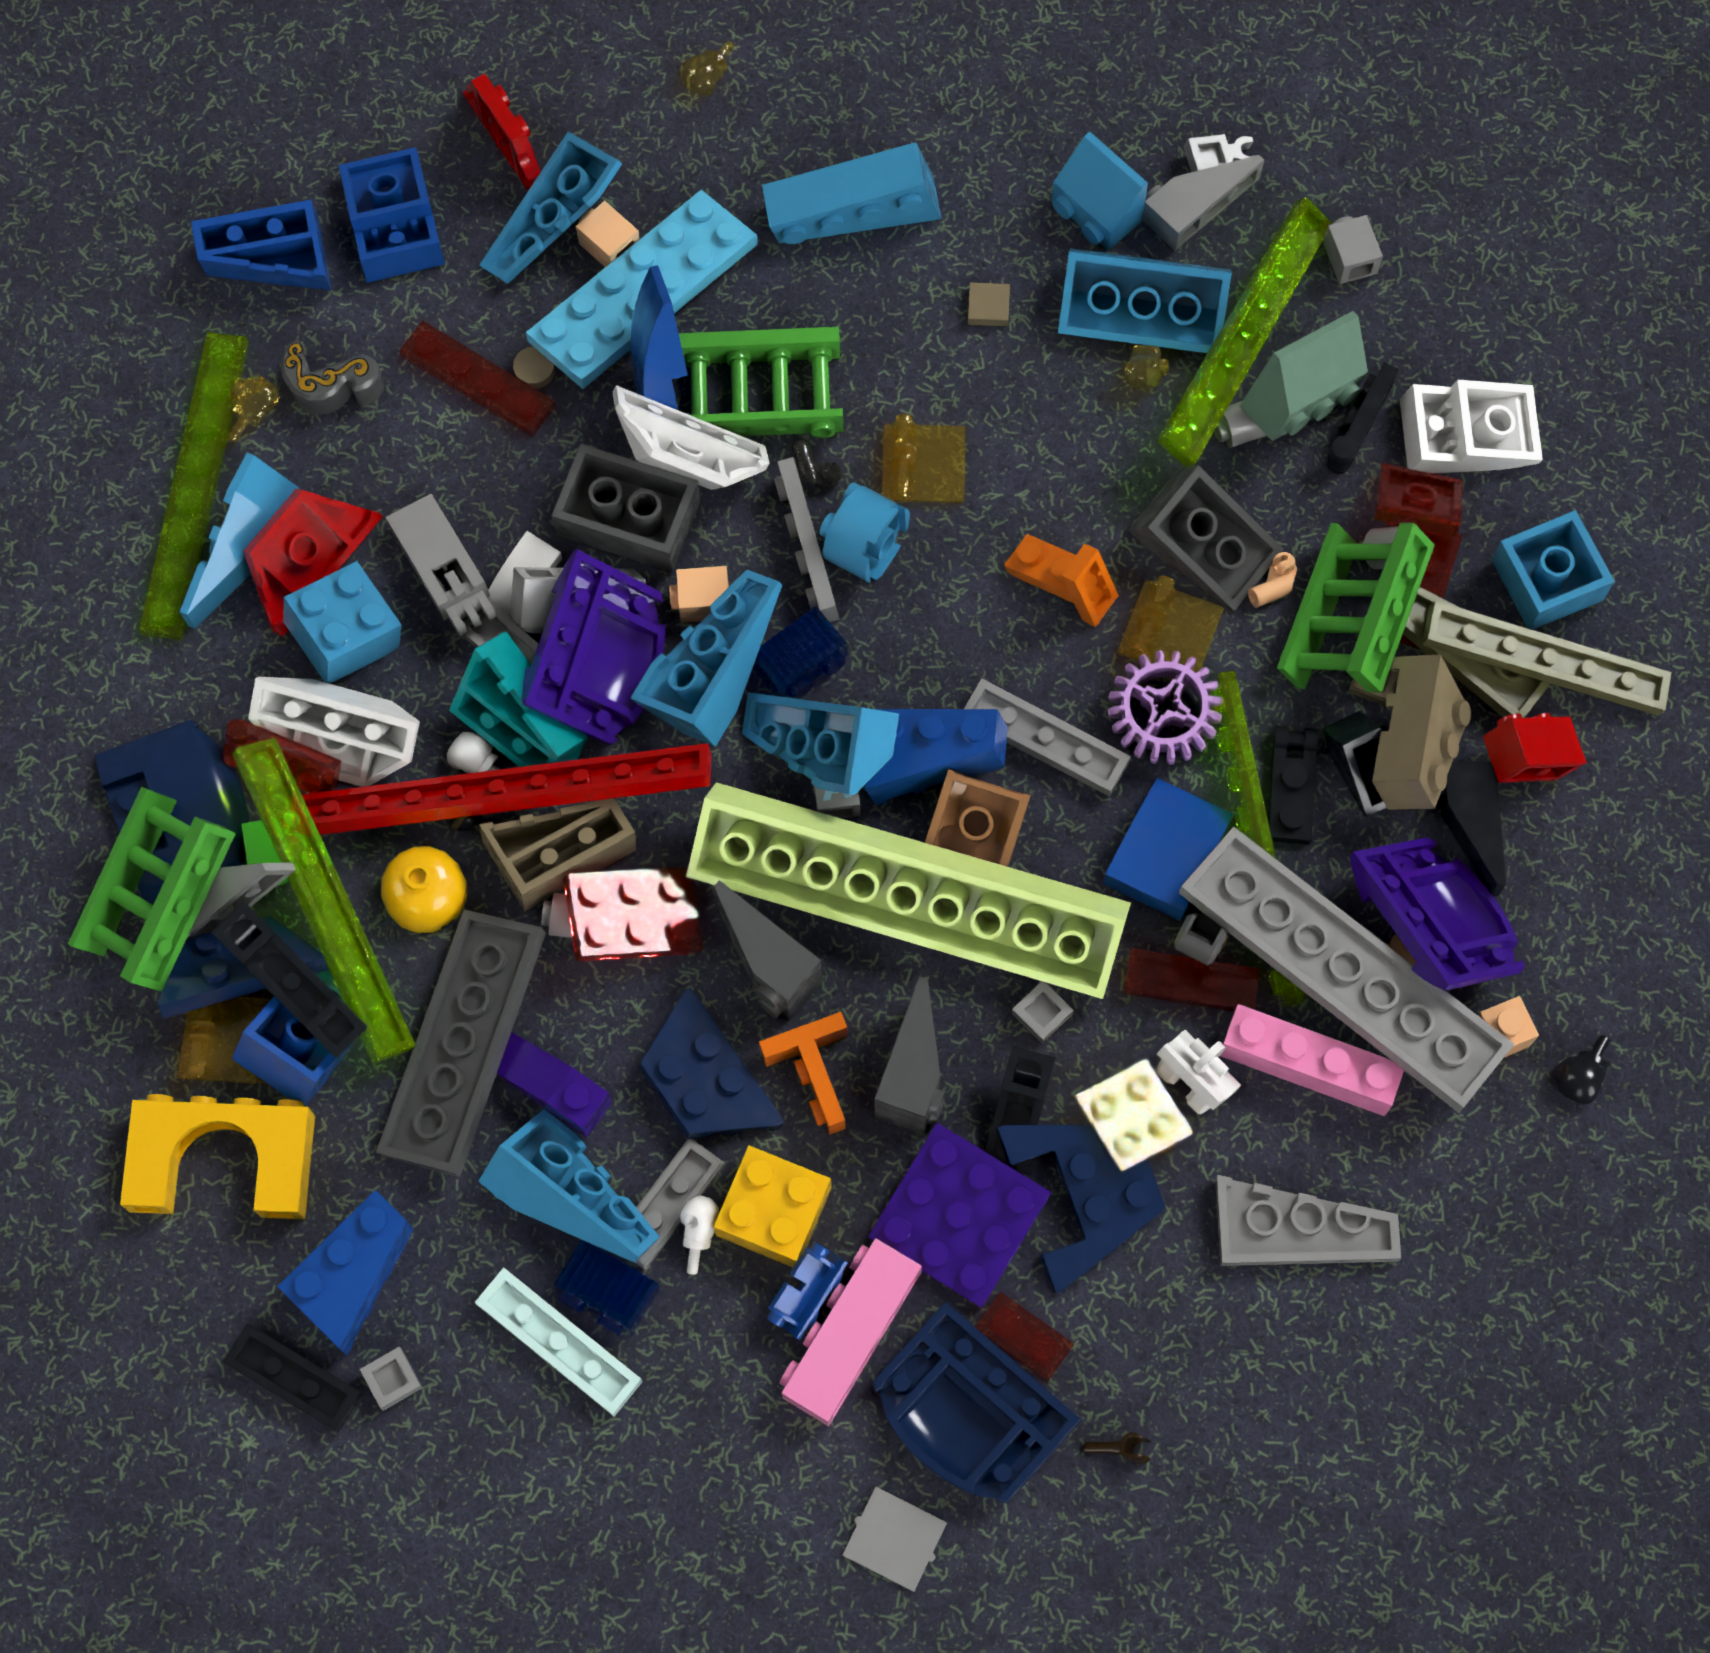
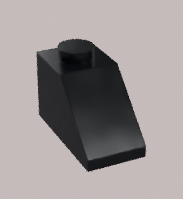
M1357 711L1322 728L1331 758L1363 815L1368 817L1387 808L1372 782L1382 731L1381 727L1362 712Z

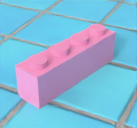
M1240 1004L1237 1005L1223 1042L1226 1048L1220 1055L1226 1059L1385 1116L1392 1107L1404 1072L1401 1067L1388 1058Z
M876 1238L870 1248L864 1245L861 1246L849 1267L855 1271L847 1286L839 1283L826 1305L832 1311L823 1325L816 1321L803 1342V1345L808 1348L800 1363L792 1360L779 1384L785 1387L782 1391V1398L828 1427L921 1274L922 1266Z

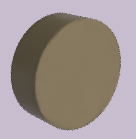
M528 347L520 351L513 362L516 379L526 388H542L552 381L555 374L554 364L534 347Z

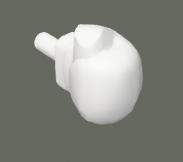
M462 732L448 749L447 762L455 769L463 770L467 774L499 770L495 766L499 756L492 753L494 746L478 733Z
M701 1195L688 1200L680 1215L681 1223L685 1225L683 1246L690 1248L686 1271L688 1274L698 1273L700 1251L710 1248L711 1238L715 1233L714 1224L719 1215L717 1204L711 1198Z

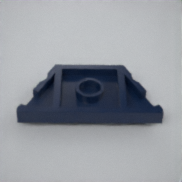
M271 916L261 918L315 974L328 970L323 953ZM208 932L185 941L157 1003L161 1016L164 1019L263 990L266 987L212 932Z
M691 987L685 990L639 1066V1070L687 1139L709 1137L715 1133L727 1136L743 1134L744 1130L769 1128V1131H774L781 1128L784 1124L782 1117Z

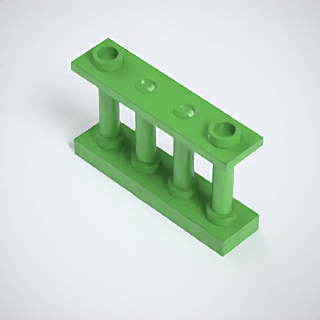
M839 327L679 333L685 365L690 368L691 416L740 436L811 433L816 438H829L835 435V432H843V408L830 409L828 362L833 358H840ZM791 360H808L812 363L814 410L789 411L788 364ZM767 361L771 365L773 411L748 412L747 366L751 362ZM712 363H727V365L731 366L732 413L708 414L706 368Z
M1331 523L1285 648L1281 653L1277 669L1291 683L1301 689L1306 688L1312 670L1346 671L1367 692L1382 693L1435 544L1415 523H1400L1394 541L1391 544H1357L1338 523ZM1353 560H1386L1378 580H1346ZM1339 596L1373 597L1365 617L1332 616ZM1326 633L1359 634L1351 654L1319 653Z
M141 787L68 944L74 948L105 956L107 949L113 951L127 960L120 977L130 983L162 992L236 833L226 827L196 816L190 826L171 815L177 800ZM163 831L183 841L172 865L152 854ZM144 870L164 881L154 904L134 894ZM126 909L145 920V924L135 944L115 933Z

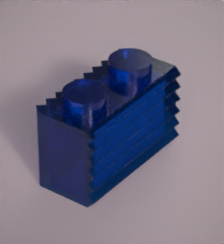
M815 606L806 612L804 616H800L797 621H793L790 626H786L784 630L760 646L753 670L775 696L800 699L810 691L813 686V680L823 673L826 676H831L846 663L845 657L848 656V643L819 608Z
M582 1239L553 1284L556 1290L562 1293L558 1298L561 1303L580 1314L584 1307L599 1315L596 1321L598 1325L616 1336H619L622 1330L631 1335L635 1333L661 1290L656 1281Z

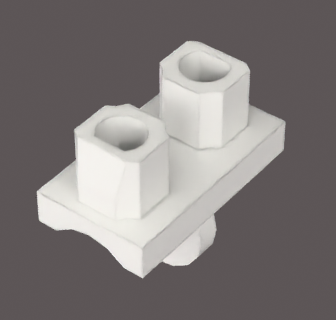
M1184 1030L1171 1042L1166 1043L1157 1053L1161 1060L1156 1068V1073L1166 1083L1175 1084L1182 1079L1192 1089L1186 1096L1187 1104L1197 1114H1202L1210 1108L1214 1110L1241 1086L1227 1072L1229 1068L1218 1058L1226 1048L1220 1041L1209 1049L1199 1038L1194 1039Z

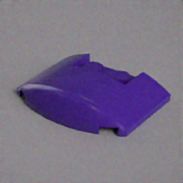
M577 549L572 552L552 590L555 593V597L531 667L525 670L522 705L608 746L618 740L614 736L627 725H632L644 709L630 698L651 663L664 652L665 624L659 625L655 604L663 602L660 591Z
M1427 837L1353 851L1350 856V862L1363 903L1370 901L1375 903L1382 916L1387 920L1407 951L1416 961L1411 970L1423 980L1446 991L1520 974L1523 971L1524 961L1515 962L1513 949L1519 942L1502 908L1483 883L1459 859L1455 857L1452 862L1448 863L1430 851L1437 842Z

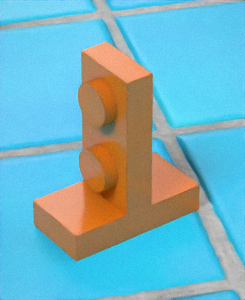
M1026 534L1004 564L1006 571L1012 576L1074 603L1081 620L1093 627L1099 624L1119 596L1099 550L1087 544H1084L1075 555Z
M842 1012L759 1041L760 1052L766 1067L799 1055L800 1059L793 1061L802 1086L810 1083L815 1096L814 1100L809 1101L811 1112L817 1126L825 1124L829 1135L846 1129V1123L818 1048L848 1037L847 1025Z

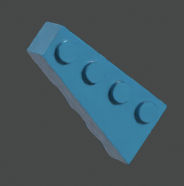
M916 142L762 185L769 228L779 243L798 244L806 239L942 219L934 177Z

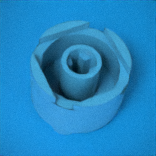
M853 482L846 489L842 498V504L836 514L829 513L821 525L819 533L825 537L821 555L825 560L866 582H871L870 577L877 580L883 575L901 547L895 540L899 530L904 533L907 532L910 512L906 507L865 486H860Z

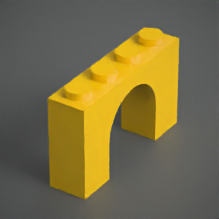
M162 1094L147 1095L146 1100H132L120 1205L130 1213L173 1214L178 1169L186 1149L197 1138L208 1132L227 1129L238 1131L250 1137L257 1150L258 1171L254 1211L261 1218L305 1220L315 1115L309 1107L303 1106L302 1101L290 1099L278 1100L277 1106L260 1105L261 1101L253 1098H235L234 1104L217 1103V1099L207 1096L190 1097V1102H173V1097Z

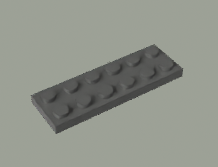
M463 910L376 1153L381 1157L461 1177L546 932L541 927Z

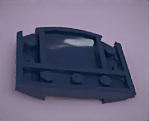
M189 720L94 755L100 780L106 791L119 832L141 787L177 800L171 815L190 826L196 816L235 832L236 835L221 867L246 865V859L242 860L245 845L241 824L249 822V814L241 783L230 760L221 747L209 735L198 728L199 725ZM163 831L152 854L172 865L183 841ZM144 870L137 885L142 898L154 904L164 881Z
M947 1302L936 1311L873 1381L876 1393L880 1392L885 1416L903 1444L923 1465L949 1484L967 1493L997 1499V1502L1009 1503L1081 1422L1078 1416Z

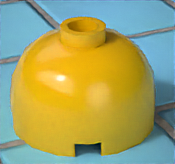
M431 846L412 847L400 852L388 863L381 878V899L388 915L401 928L415 933H433L442 929L441 927L448 925L452 920L454 921L461 914L467 901V882L460 865L445 851Z

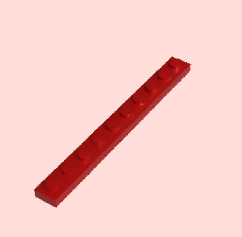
M705 743L294 795L291 797L287 829L291 838L709 787L711 786L712 754L709 744Z

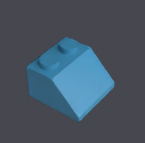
M1088 132L1054 180L1052 204L1062 218L1069 219L1071 217L1081 226L1084 237L1094 245L1100 243L1109 251L1142 222L1148 182L1095 135Z

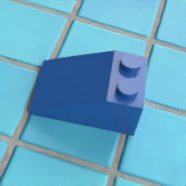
M319 950L323 953L328 970L316 975L368 1025L387 999V996ZM274 996L242 1032L232 1059L290 1100L302 1101L303 1106L306 1107L325 1084L354 1042L336 1059Z

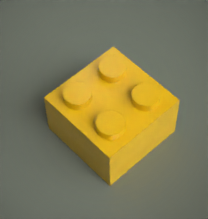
M748 1145L714 1224L715 1234L717 1237L794 1268L804 1249L809 1244L832 1189L831 1178Z

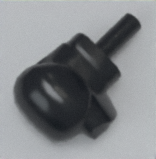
M1601 1035L1592 1052L1581 1051L1578 1056L1568 1057L1557 1066L1553 1077L1558 1082L1559 1091L1564 1096L1581 1104H1590L1596 1099L1608 1067L1606 1061L1601 1058L1610 1042L1608 1037Z

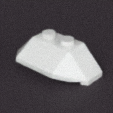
M617 385L613 390L616 413L635 459L641 463L698 480L700 486L710 490L727 487L763 472L770 464L765 445Z
M277 677L255 678L248 716L250 722L255 728L258 727L267 743L286 766L361 787L371 786L412 762L420 723L419 720L396 703L387 699L314 679Z

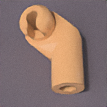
M1287 552L1276 554L1269 568L1267 581L1248 590L1249 600L1255 608L1286 597L1291 593L1297 573L1293 555Z

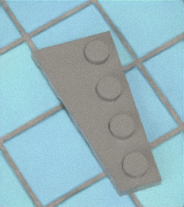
M1216 1175L1215 1177L1220 1266L1399 1262L1401 1259L1398 1214L1345 1202L1335 1203L1317 1199V1196L1303 1193L1294 1194L1272 1189L1273 1187L1258 1183H1244L1232 1180V1178Z

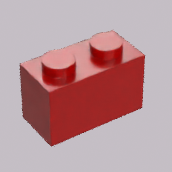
M1519 713L1511 714L1499 719L1496 722L1498 727L1482 736L1498 783L1553 781L1564 777L1587 763L1570 716L1551 717L1550 713H1541L1530 718H1522V715Z

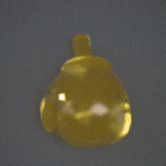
M727 41L718 52L706 50L703 54L688 58L681 65L679 71L682 84L695 94L702 96L711 95L715 90V83L727 71L728 66L725 58L734 49L733 43Z
M1136 345L1133 347L1129 362L1124 368V379L1130 386L1137 389L1157 388L1162 378L1169 374V360L1160 358L1161 350L1157 346Z
M253 375L246 380L239 378L234 383L231 389V397L236 405L232 411L239 416V419L226 439L235 444L248 423L257 427L261 420L263 421L274 409L279 400V392L273 383L258 375Z

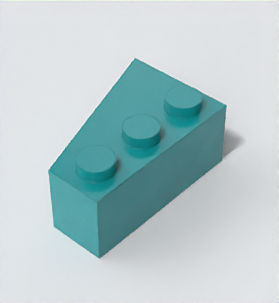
M505 631L475 648L449 711L519 767L577 760L588 737L522 705L525 670L531 667V663L508 633Z

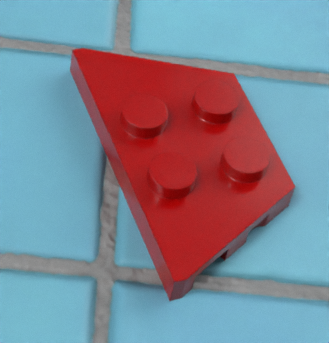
M484 73L471 80L462 94L526 190L529 191L541 173L534 150L527 138L531 136L530 130L520 114L514 116L508 108L511 104L500 84L493 86Z
M295 489L243 550L271 630L275 634L283 637L289 630L283 622L284 597L338 571L383 516L379 512L301 489Z

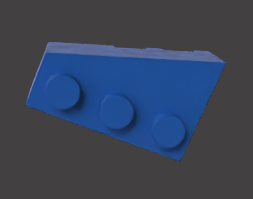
M312 200L191 221L197 260L207 276L332 290L319 216Z
M875 709L899 714L893 757L865 784V791L875 805L888 803L891 798L911 792L919 794L928 791L927 787L944 783L948 769L974 777L1005 767L1008 727L998 709Z
M375 1190L277 1287L348 1356L354 1345V1340L365 1319L368 1318L386 1279L388 1280L414 1229Z

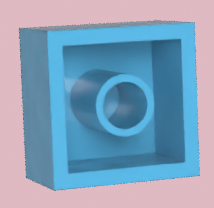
M1576 510L1501 540L1491 560L1526 627L1531 630L1604 601L1615 582Z
M358 561L284 597L283 622L325 683L331 684L388 655L400 646L402 625Z

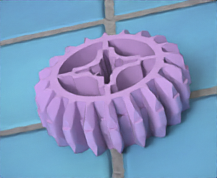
M1162 650L1156 651L1155 663L1152 664L1145 654L1139 657L1141 670L1128 663L1125 666V672L1130 679L1117 676L1114 684L1122 691H1111L1109 693V701L1118 705L1108 709V717L1121 719L1112 725L1113 733L1128 732L1122 738L1121 745L1126 748L1136 741L1138 745L1135 748L1134 756L1137 758L1144 754L1146 748L1152 750L1150 762L1153 764L1157 763L1159 752L1166 753V761L1169 765L1174 764L1175 751L1178 750L1185 761L1191 759L1190 744L1196 750L1202 752L1205 750L1206 744L1201 736L1214 739L1216 730L1209 724L1221 723L1222 714L1211 710L1222 706V697L1209 696L1218 690L1219 685L1217 681L1203 683L1209 675V669L1204 667L1195 673L1193 671L1196 664L1194 657H1190L1185 666L1179 664L1180 652L1178 651L1173 652L1171 662L1164 661ZM1154 678H1174L1163 689H1155L1148 685L1146 688L1141 686ZM1186 685L1192 689L1200 705L1199 718L1191 715V709L1187 708L1180 699ZM1174 693L1172 710L1177 711L1167 710L1157 721L1159 705L1154 704L1163 705L1166 700L1169 701ZM1132 697L1139 700L1140 706L1144 707L1150 714L1144 731L1137 725L1131 714L1130 701ZM1174 725L1181 729L1184 727L1190 729L1186 733L1173 738L1156 737L1167 726Z

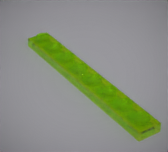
M1307 197L1299 199L1294 203L1157 440L1184 467L1196 464L1325 238L1328 225L1332 224Z
M207 332L139 631L141 635L183 641L186 622L180 613V609L196 568L201 561L249 347L248 338L245 336Z
M1235 670L1218 673L1216 680L1219 685L1218 689L1212 691L1209 696H1219L1223 699L1222 705L1215 706L1212 710L1222 714L1223 727L1218 728V741L1221 752H1229L1232 767L1226 768V777L1229 791L1231 793L1237 792L1240 807H1235L1237 829L1240 832H1246V836L1276 859ZM1276 969L1270 970L1269 976L1273 995H1281L1283 1007L1300 1005L1305 992Z
M276 738L238 747L232 754L281 863H293L296 871L289 875L288 879L345 1004L369 1027L360 1038L372 1064L409 1052L416 1044Z

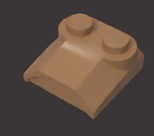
M948 769L925 843L1008 867L1031 795L1006 789Z

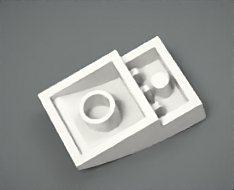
M1457 380L1451 387L1413 384L1400 397L1408 473L1430 474L1504 470L1539 464L1542 461L1533 385Z

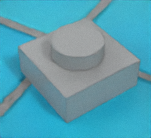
M1041 981L1012 1009L1011 1014L1033 1036L1043 1043L1073 1015L1074 1010L1046 982Z
M400 1346L360 1369L380 1409L383 1411L423 1388Z

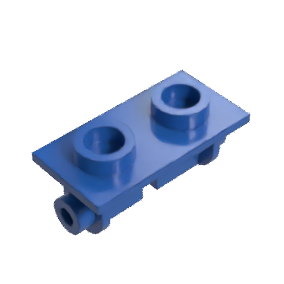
M814 1242L811 1248L806 1247L790 1272L793 1277L802 1281L798 1289L787 1282L783 1283L772 1303L768 1306L771 1312L767 1319L777 1326L785 1328L800 1340L804 1332L815 1323L819 1314V1308L830 1291H833L839 1285L843 1276V1270L848 1262L817 1242Z

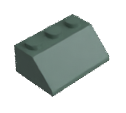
M1351 311L1273 353L1240 405L1244 412L1272 441L1286 433H1289L1290 436L1295 435L1308 421L1313 418L1316 421L1322 420L1335 406L1341 404L1345 407L1360 394L1361 389L1358 386L1368 373L1359 316L1354 311Z

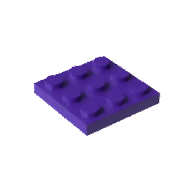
M936 1123L868 1237L873 1241L875 1238L920 1264L923 1272L983 1308L1052 1192L943 1125Z

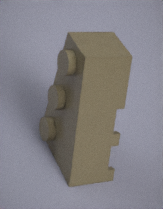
M1441 654L1394 657L1392 670L1398 672L1399 675L1395 694H1387L1386 707L1392 709L1389 731H1381L1372 782L1388 810L1435 809L1440 793L1446 787L1447 775L1452 761L1458 755L1459 743L1464 729L1470 723V705L1464 700Z
M614 798L560 808V812L539 816H533V814L520 816L519 820L494 825L493 822L479 824L482 843L524 912L553 897L554 893L564 891L636 851L635 831Z

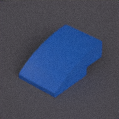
M416 147L339 165L349 216L367 283L445 265Z
M656 265L649 268L635 304L630 339L631 366L635 387L639 395L678 410L672 379L687 376L688 374L672 302L659 266Z
M1157 778L1121 842L1105 874L1103 884L1181 921L1190 902L1179 894V890L1221 842L1234 814Z

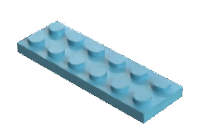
M700 190L526 332L527 342L584 389L630 351L631 325L635 304L641 285L650 267L659 266L675 314L757 246V234L703 190Z

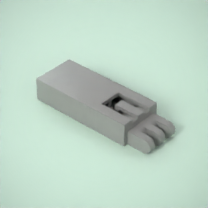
M432 494L386 517L392 533L444 620L450 619L459 636L467 633L466 625L461 620L465 617L469 618L474 628L482 625L476 613L478 610L483 609L485 616L489 620L497 617L494 608L488 600L490 594L485 581ZM451 563L463 583L461 584L454 570L444 574L447 583L452 588L446 591L435 571L443 568L445 572L448 570L446 565Z

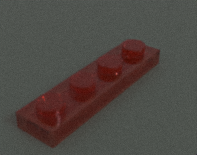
M423 320L399 350L402 358L531 437L536 434L556 407L555 401Z

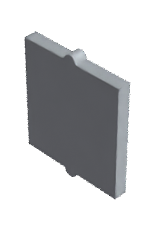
M875 1487L862 1516H857L854 1520L857 1526L842 1556L915 1592L928 1562L935 1560L933 1552L947 1522Z

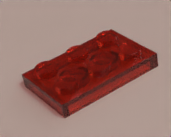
M688 867L568 873L563 878V885L576 961L686 955L699 953L704 949L692 879L686 877Z

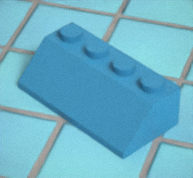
M1070 248L1058 333L1219 355L1232 275L1231 269Z

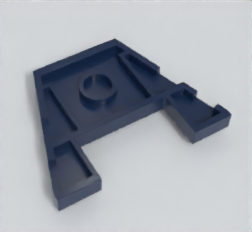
M1136 1124L1003 1125L995 1128L1008 1166L1048 1152L1053 1153L1083 1239L1040 1255L1054 1293L1063 1291L1166 1209Z

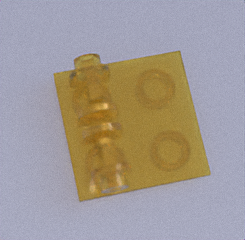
M900 414L892 424H884L882 495L892 501L964 503L966 426L916 425L913 422V417L908 414Z
M1159 576L1158 581L1153 582L1145 580L1117 653L1139 661L1141 655L1145 654L1152 664L1155 663L1156 651L1162 650L1164 661L1171 662L1173 652L1178 651L1180 652L1179 664L1185 666L1190 657L1196 659L1193 669L1196 673L1202 668L1224 607L1175 590L1173 587L1174 580L1167 576Z
M236 997L188 1011L177 1078L265 1085L262 1079L235 1062L232 1057L242 1032L271 999Z
M1147 1058L1074 1097L1120 1172L1131 1168L1158 1152H1161V1154L1167 1153L1177 1146V1142L1193 1134L1192 1129Z

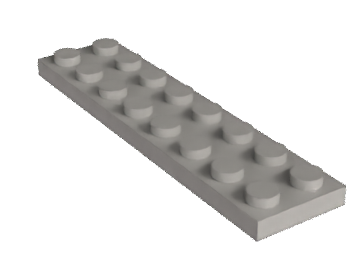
M1235 827L1228 832L1179 890V894L1218 925L1225 928L1237 940L1458 1113L1462 1111L1514 1046L1513 1042L1447 991L1433 986L1411 970L1413 967L1411 963Z

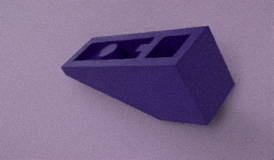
M511 1032L496 1075L587 1138L612 1105L609 1092L570 1065Z

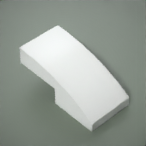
M526 531L488 590L490 594L488 600L516 623L510 616L513 568H556L562 560L561 552Z

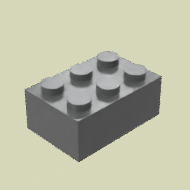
M580 444L551 515L556 536L673 573L701 501L698 480Z

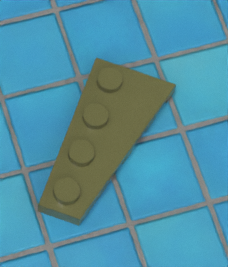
M1419 587L1403 635L1427 655L1441 654L1451 675L1499 715L1505 717L1519 713L1522 715V718H1525L1551 683L1422 645L1429 606L1435 600L1455 607L1458 606Z

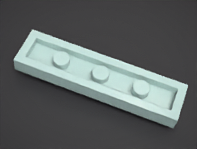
M504 1267L475 1301L478 1307L613 1417H615L643 1382L639 1376Z

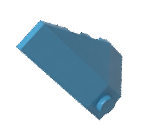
M567 132L479 266L505 283H510L599 200L622 163L574 134Z
M246 453L223 499V502L230 504L223 524L219 527L215 525L212 527L209 539H212L209 547V560H203L198 564L180 609V613L187 626L194 629L251 575L243 550L295 489H300L250 453Z
M746 570L711 604V613L695 628L690 625L680 635L684 639L667 656L661 653L651 663L630 699L680 732L716 747L738 710L782 584L777 580Z
M748 692L742 735L769 754L777 755L788 763L787 767L794 772L807 776L812 780L811 784L818 789L855 795L893 757L899 714L863 707Z
M545 1109L499 1145L478 1182L513 1210L634 1263L659 1239L660 1236L630 1199L618 1196L607 1183L611 1176L603 1166L595 1168L582 1153L587 1146L580 1137Z

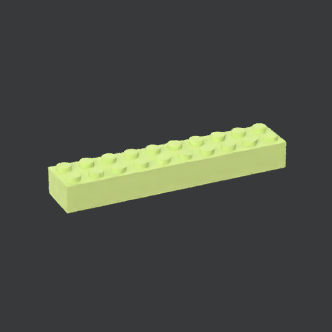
M717 782L704 798L686 877L715 885L720 880L736 892L1103 999L1131 905V902Z

